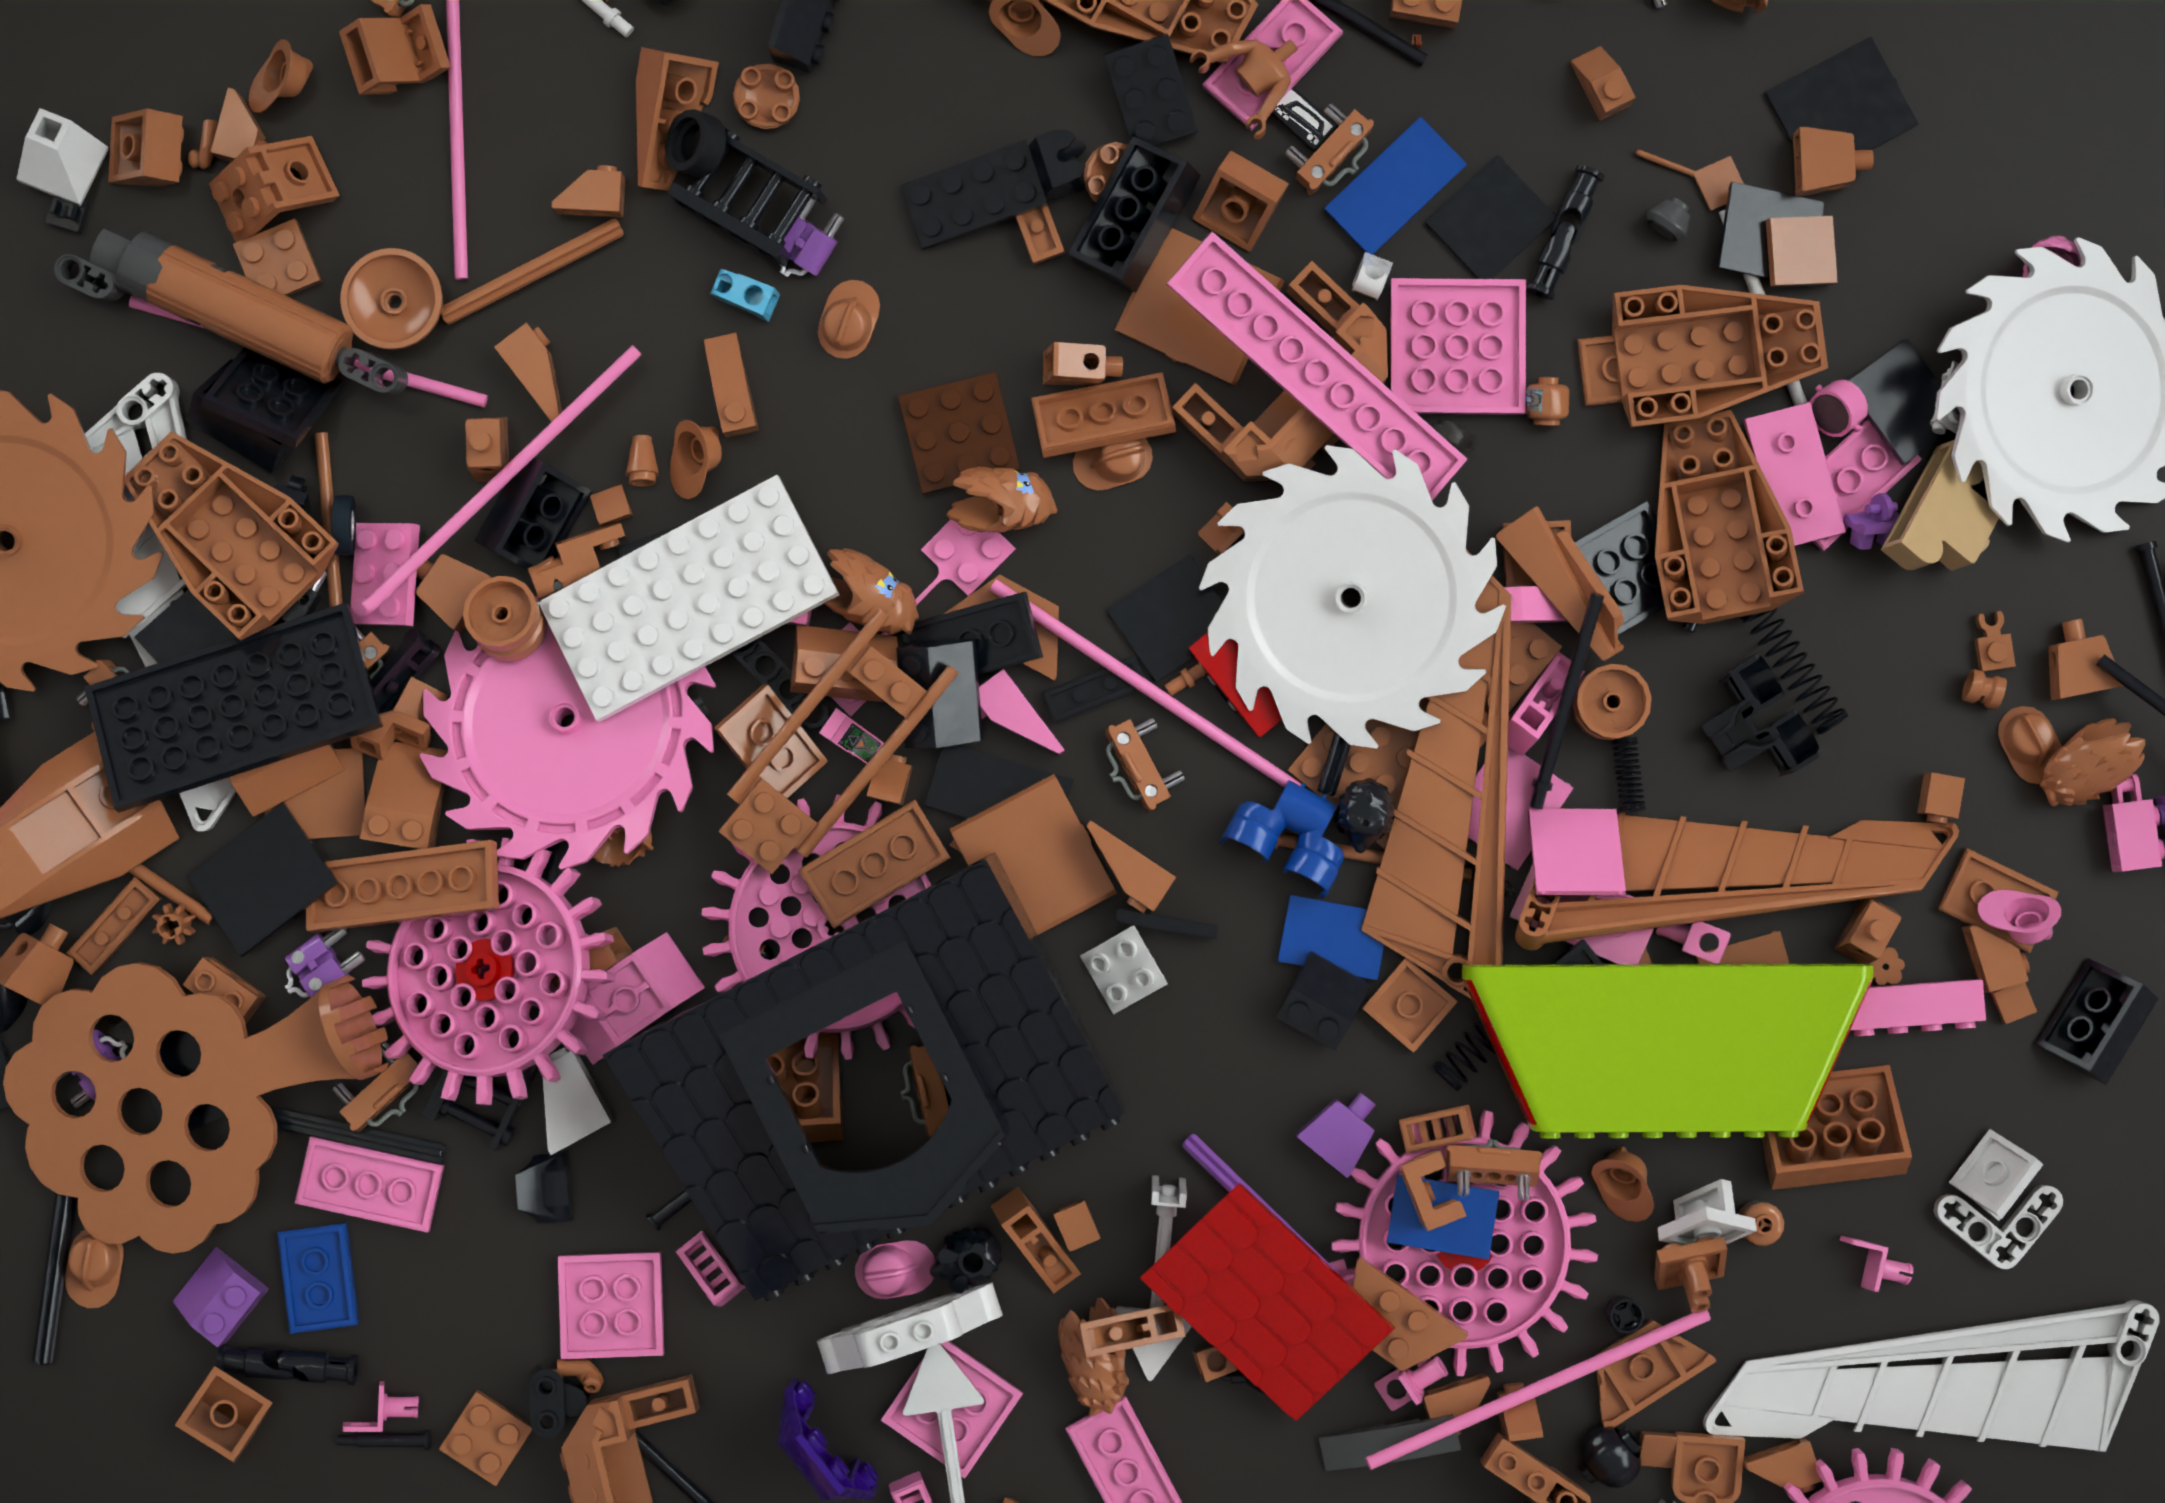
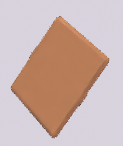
M1172 228L1137 292H1132L1114 331L1165 354V357L1173 362H1178L1182 365L1186 364L1229 385L1236 386L1249 358L1166 286V283L1202 243V241ZM1251 265L1276 289L1281 290L1285 282L1283 279Z
M1055 774L950 828V832L968 866L996 852L1037 935L1117 894L1091 844L1089 831L1085 829L1084 825L1077 818Z

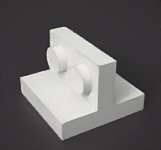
M1989 1129L1949 1183L1974 1200L1989 1215L2000 1221L2043 1164L2031 1154Z
M1719 1179L1673 1200L1676 1220L1658 1227L1659 1241L1671 1244L1678 1243L1681 1246L1695 1243L1696 1240L1707 1236L1714 1237V1239L1724 1237L1726 1244L1756 1232L1757 1229L1755 1218L1735 1214L1731 1181Z

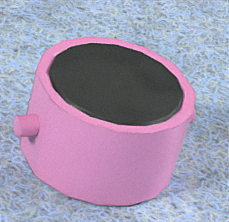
M1835 380L1824 388L1819 384L1815 388L1817 393L1810 400L1817 428L1825 435L1831 437H1842L1852 429L1856 432L1860 431L1861 426L1859 424L1866 418L1868 411L1865 395L1860 388L1846 380Z

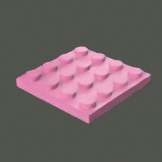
M1391 278L1390 390L1417 414L1524 415L1526 413V279Z

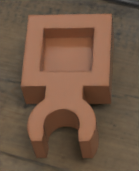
M2001 611L1993 613L1995 621L1992 626L1986 624L1984 613L1976 615L1975 618L1977 628L1983 632L1982 638L1974 639L1978 668L1983 672L2016 667L2011 633L2001 635L2000 632L2004 624V616Z

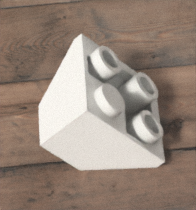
M40 108L25 137L16 178L17 182L81 207L109 148L73 121Z

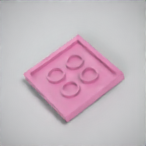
M661 1251L558 1256L561 1359L663 1356L665 1354Z
M947 1341L941 1343V1345L984 1398L983 1404L955 1408L951 1411L961 1477L965 1479L1017 1404L1023 1392L961 1348ZM923 1357L881 1418V1421L945 1465L938 1414L936 1412H929L910 1416L903 1415V1410L924 1359Z

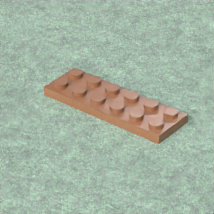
M485 840L326 861L325 863L339 883L306 908V931L316 933L498 910L497 842Z

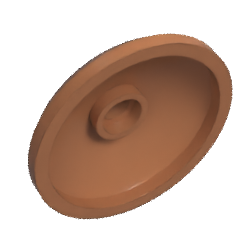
M385 248L363 256L351 267L342 284L340 304L346 323L351 326L353 333L361 340L377 348L398 350L417 344L433 330L442 311L443 293L436 273L424 259L407 250ZM397 297L401 298L402 303L400 307L392 308L391 301Z

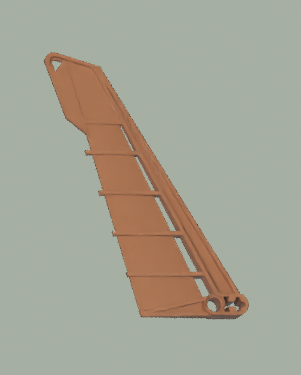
M1493 575L1477 599L1475 606L1477 611L1485 613L1504 604L1506 608L1496 633L1459 658V665L1462 668L1486 669L1487 673L1465 692L1426 697L1429 699L1426 712L1441 719V723L1420 729L1415 750L1412 751L1408 748L1407 755L1412 760L1397 810L1394 808V821L1380 868L1377 867L1376 873L1378 875L1361 930L1446 982L1447 985L1470 999L1471 997L1463 979L1451 977L1448 973L1449 966L1453 963H1462L1464 965H1503L1512 595ZM1489 682L1491 684L1487 727L1483 725V716ZM1481 731L1487 734L1482 792L1474 788ZM1473 795L1481 800L1476 857L1466 851ZM1465 859L1475 865L1471 922L1458 915ZM1457 923L1470 931L1468 957L1463 954L1453 953Z
M1619 813L1617 817L1626 891L1655 890L1654 895L1595 900L1596 895H1590L1588 901L1559 903L1560 895H1536L1534 879L1519 918L1515 939L1523 949L1537 950L1546 943L1922 891L1956 842L1959 829L1952 822L1938 824L1860 820L1829 837L1807 834L1809 826L1805 825L1802 826L1800 833L1746 828L1748 821H1742L1740 827L1686 822L1687 817L1683 816L1677 821L1625 815L1626 813ZM1933 833H1943L1947 836L1943 845ZM1801 884H1824V885H1810V886H1795V887H1789L1790 885H1801ZM1783 885L1780 888L1725 891L1726 887ZM1719 888L1718 892L1660 896L1661 890ZM1544 897L1548 899L1550 903L1542 904L1538 902L1536 898ZM1533 919L1539 921L1535 932L1529 930Z

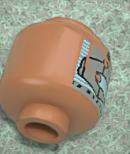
M1538 377V383L1527 387L1525 414L1528 418L1533 419V424L1560 425V420L1568 416L1570 390L1568 386L1558 384L1559 377Z
M1754 1200L1748 1202L1738 1213L1739 1215L1755 1218L1757 1231L1743 1238L1757 1246H1767L1775 1243L1784 1231L1785 1221L1782 1213L1776 1206L1766 1201Z

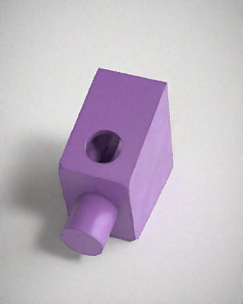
M1361 1092L1348 1107L1334 1099L1305 1124L1295 1136L1348 1178L1375 1131L1363 1121L1375 1107V1104Z

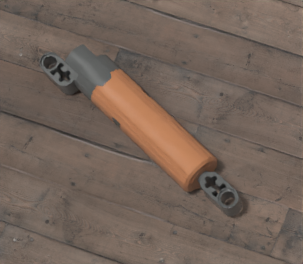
M103 228L93 245L90 260L66 254L58 258L55 263V276L60 282L91 297L116 301L126 292L197 325L202 324L206 330L320 383L325 384L332 381L341 371L347 378L382 393L395 395L401 393L407 387L408 375L401 366L371 352L352 348L353 330L350 325L236 272L226 271L216 263L147 231L140 232L133 239H130L120 233ZM78 263L80 271L78 276L73 279L71 268L74 264ZM94 279H103L108 284L107 289L102 285L93 283ZM357 359L360 363L372 367L370 372L359 370L354 365V361ZM392 370L394 381L392 385L385 387L383 375L386 371Z

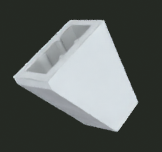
M565 1047L549 1055L561 1079L555 1083L547 1081L543 1077L547 1145L551 1155L615 1121L580 1054L568 1052Z

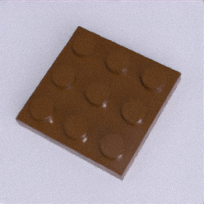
M996 372L898 396L923 495L956 487L953 485V481L960 477V472L970 468H1014L1016 471H1021Z

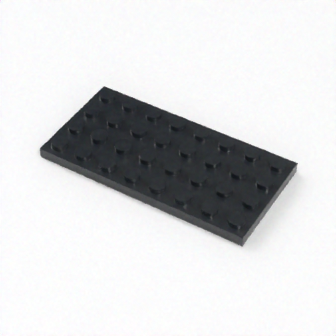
M347 602L265 628L241 641L238 638H234L84 687L114 809L118 813L383 727L351 609Z

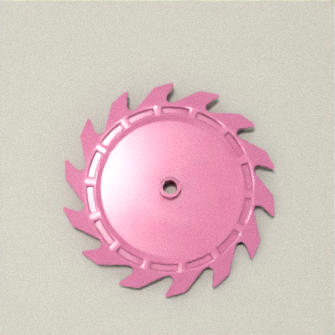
M547 624L546 636L539 648L528 657L513 662L494 659L487 655L479 644L472 651L466 650L460 633L455 631L444 654L451 690L450 698L447 701H440L427 689L423 690L424 717L446 743L448 752L444 757H436L421 753L419 756L432 779L470 796L468 806L446 811L445 815L467 830H512L513 838L497 850V857L524 860L533 856L541 849L545 850L559 842L566 841L569 844V848L558 866L561 871L567 867L571 868L587 863L617 828L625 829L624 853L629 854L649 836L661 793L671 792L677 810L683 812L693 789L685 750L686 744L691 740H696L710 753L714 752L713 725L687 694V690L692 684L710 688L716 687L706 667L598 722L549 624ZM574 715L572 724L561 727V722L565 716Z

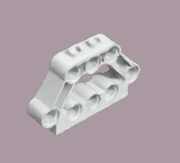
M989 1282L972 1288H965L963 1293L951 1292L843 1328L840 1332L817 1340V1344L827 1374L862 1367H872L953 1340L972 1329L1003 1316L993 1283Z

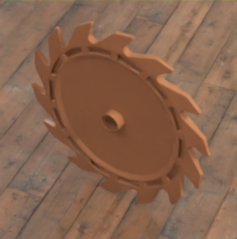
M0 390V538L1 534L7 531L15 539L12 549L5 548L0 539V682L7 688L34 692L36 687L23 671V666L26 662L38 664L69 675L98 668L99 664L79 653V643L123 637L145 618L144 615L122 614L118 611L117 604L121 599L155 578L164 553L160 551L144 559H139L134 555V548L149 524V520L155 514L153 485H148L133 502L125 498L124 485L127 452L113 428L107 431L102 451L95 453L89 446L75 409L52 393L47 395L51 419L49 422L44 423L10 392Z

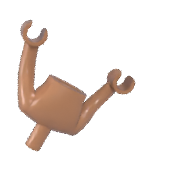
M1258 40L1233 41L1208 52L1203 49L1193 51L1190 63H1193L1197 58H1204L1206 62L1198 70L1199 73L1203 74L1209 70L1211 63L1230 56L1246 55L1242 63L1235 69L1236 74L1255 97L1270 91L1258 113L1249 117L1246 122V129L1256 123L1262 126L1261 130L1254 135V139H1261L1266 133V120L1286 93L1291 82L1283 62L1294 54L1298 48L1292 40H1288L1275 52Z

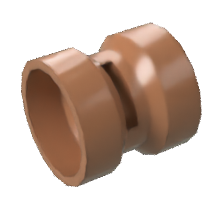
M1972 669L1963 687L1962 700L1969 703L1980 701L1984 704L1985 708L1997 710L2004 698L2007 680L2000 676L1986 677L1983 671Z

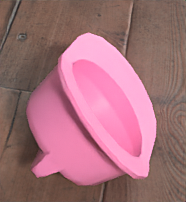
M1997 890L1982 897L1978 903V914L1981 920L1989 926L2006 930L2013 940L2028 945L2051 939L2053 926L2057 924L2061 917V907L2056 900L2048 896L2033 895L2014 890Z
M904 1240L880 1244L859 1256L855 1265V1278L858 1286L865 1294L873 1298L888 1299L912 1295L923 1291L932 1283L934 1277L931 1276L930 1269L935 1258L926 1245L917 1241Z

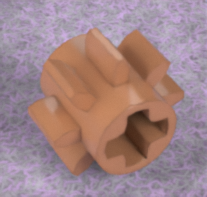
M171 903L163 906L165 914L156 913L152 916L157 921L156 928L152 930V933H159L163 937L162 944L165 945L174 938L175 942L180 945L185 942L183 933L192 935L196 932L191 927V920L196 915H189L185 911L186 904L183 903L174 910ZM177 920L179 926L171 928L169 922Z

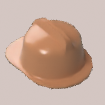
M993 0L991 2L989 15L992 23L1020 51L1034 57L1046 56L1058 47L1061 37L1059 26L1044 8L1042 0Z
M281 39L276 43L269 58L252 82L248 101L250 109L255 113L267 110L277 97L297 96L306 84L313 69V63L292 51L287 40Z
M849 280L833 288L827 299L818 327L820 344L827 353L836 358L848 359L859 355L865 350L871 339L880 310L878 294L872 286L863 281Z
M687 419L679 422L677 425L670 461V478L675 492L681 498H695L703 488L706 473L716 468L720 463L722 449L717 428L698 426L693 421Z
M1143 438L1076 451L1073 459L1074 473L1080 483L1096 491L1108 490L1142 478L1150 469L1153 460L1152 448L1147 439Z
M2020 706L2011 709L2003 715L1998 725V737L2001 746L2014 771L2021 779L2028 783L2041 784L2044 767L2048 759L2062 747L2049 720L2041 711L2033 707Z
M1619 1146L1615 1152L1593 1165L1591 1172L1593 1179L1597 1184L1603 1201L1616 1216L1627 1221L1638 1222L1646 1220L1652 1214L1654 1201L1647 1185V1168L1641 1158L1629 1153L1624 1146Z
M86 1230L81 1231L73 1240L68 1255L65 1286L70 1298L78 1305L86 1308H99L108 1304L116 1295L124 1259L123 1244H106L95 1239Z

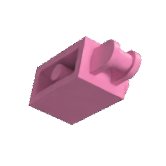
M2132 774L2126 781L2117 785L2114 791H2111L2113 804L2103 805L2112 872L2161 867V859L2165 857L2164 844L2161 839H2158L2157 826L2160 824L2158 807L2153 804V799L2142 800L2139 778L2137 774ZM2123 792H2130L2131 802H2124Z

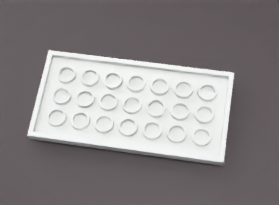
M775 475L542 599L538 603L596 721L601 722L840 594L781 478Z

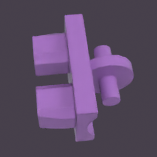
M1880 493L1871 498L1870 504L1865 506V512L1845 514L1843 523L1852 528L1850 544L1861 550L1871 549L1874 535L1877 534L1876 542L1883 546L1899 517L1897 512L1898 504L1892 502L1887 494Z

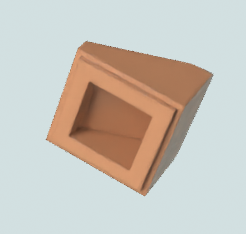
M622 484L590 495L597 521L601 527L633 516Z
M1640 1431L1639 1443L1642 1446V1450L1638 1454L1641 1457V1466L1672 1468L1677 1436L1674 1433Z

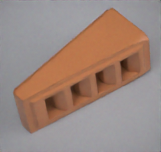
M1469 1104L1399 1120L1406 1153L1476 1138ZM1456 1114H1459L1463 1134H1458L1454 1119ZM1442 1117H1445L1449 1137L1445 1138L1440 1121ZM1429 1120L1432 1122L1436 1139L1430 1141L1426 1121ZM1418 1123L1422 1143L1418 1144L1416 1143L1412 1124Z

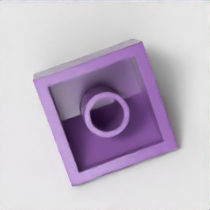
M215 1247L173 1302L192 1328L216 1347H219L230 1340L268 1292L269 1288L218 1247Z

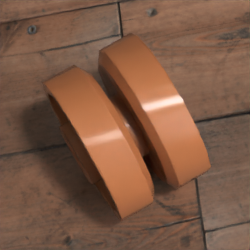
M496 576L486 579L474 587L465 600L463 619L466 629L482 650L496 660L513 662L526 658L539 648L546 636L548 622L537 598L525 583L514 577Z
M1608 664L1589 671L1580 679L1571 711L1574 721L1584 733L1595 739L1611 741L1631 735L1644 725L1650 714L1652 697L1647 682L1639 672L1626 665ZM1610 695L1614 697L1612 701L1617 702V706L1614 708H1610L1607 705V698Z

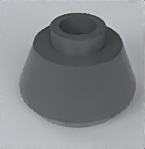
M1675 197L1671 201L1663 199L1647 211V222L1654 230L1670 240L1678 241L1684 239L1687 235L1691 219L1688 213L1689 207Z

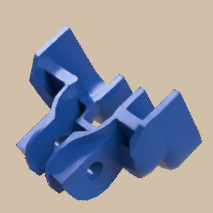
M1290 780L1287 781L1273 810L1252 801H1245L1239 805L1218 844L1223 846L1228 839L1237 841L1258 852L1263 857L1262 862L1267 863L1278 843V837L1284 829L1299 835L1296 847L1290 853L1281 872L1285 874L1289 871L1314 881L1322 887L1318 897L1323 899L1333 886L1344 861L1343 850L1322 837L1337 805L1326 800V794L1320 797L1305 789V783H1302L1300 786Z

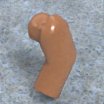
M210 119L203 121L200 150H191L188 154V162L192 168L200 167L203 170L211 166L214 155L210 151L218 125L217 121Z
M589 1359L557 1360V1370L562 1376H576L587 1393L594 1394L600 1391L604 1381L602 1373Z

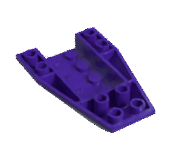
M794 1377L784 1391L777 1444L817 1493L820 1500H870L875 1496L879 1485L876 1481L879 1478L877 1472L868 1461L863 1464L857 1458L847 1466L838 1455L834 1458L825 1448L828 1442L818 1428L814 1427L811 1430L807 1425V1421L816 1405L813 1400L816 1394L805 1380L800 1383Z

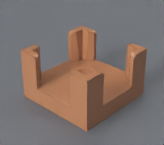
M1440 1150L1431 1151L1398 1165L1422 1228L1426 1231L1467 1216L1462 1203L1455 1199L1434 1207L1432 1206L1431 1202L1436 1200L1429 1182H1423L1421 1177L1445 1168L1446 1163Z

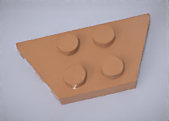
M998 575L945 612L949 613L999 599L1000 597L989 591L997 579L1017 593L1027 592L1030 602L1059 621V606L1002 575ZM1034 621L1043 658L1022 664L1055 681L1057 677L1058 636Z
M1358 1257L1353 1288L1396 1327L1373 1349L1374 1352L1401 1371H1404L1466 1339L1468 1336L1466 1330L1363 1257Z
M1650 1319L1641 1325L1638 1330L1627 1334L1598 1354L1655 1330L1662 1325ZM1676 1335L1596 1370L1602 1425L1604 1427H1616L1717 1362L1715 1357L1681 1336Z

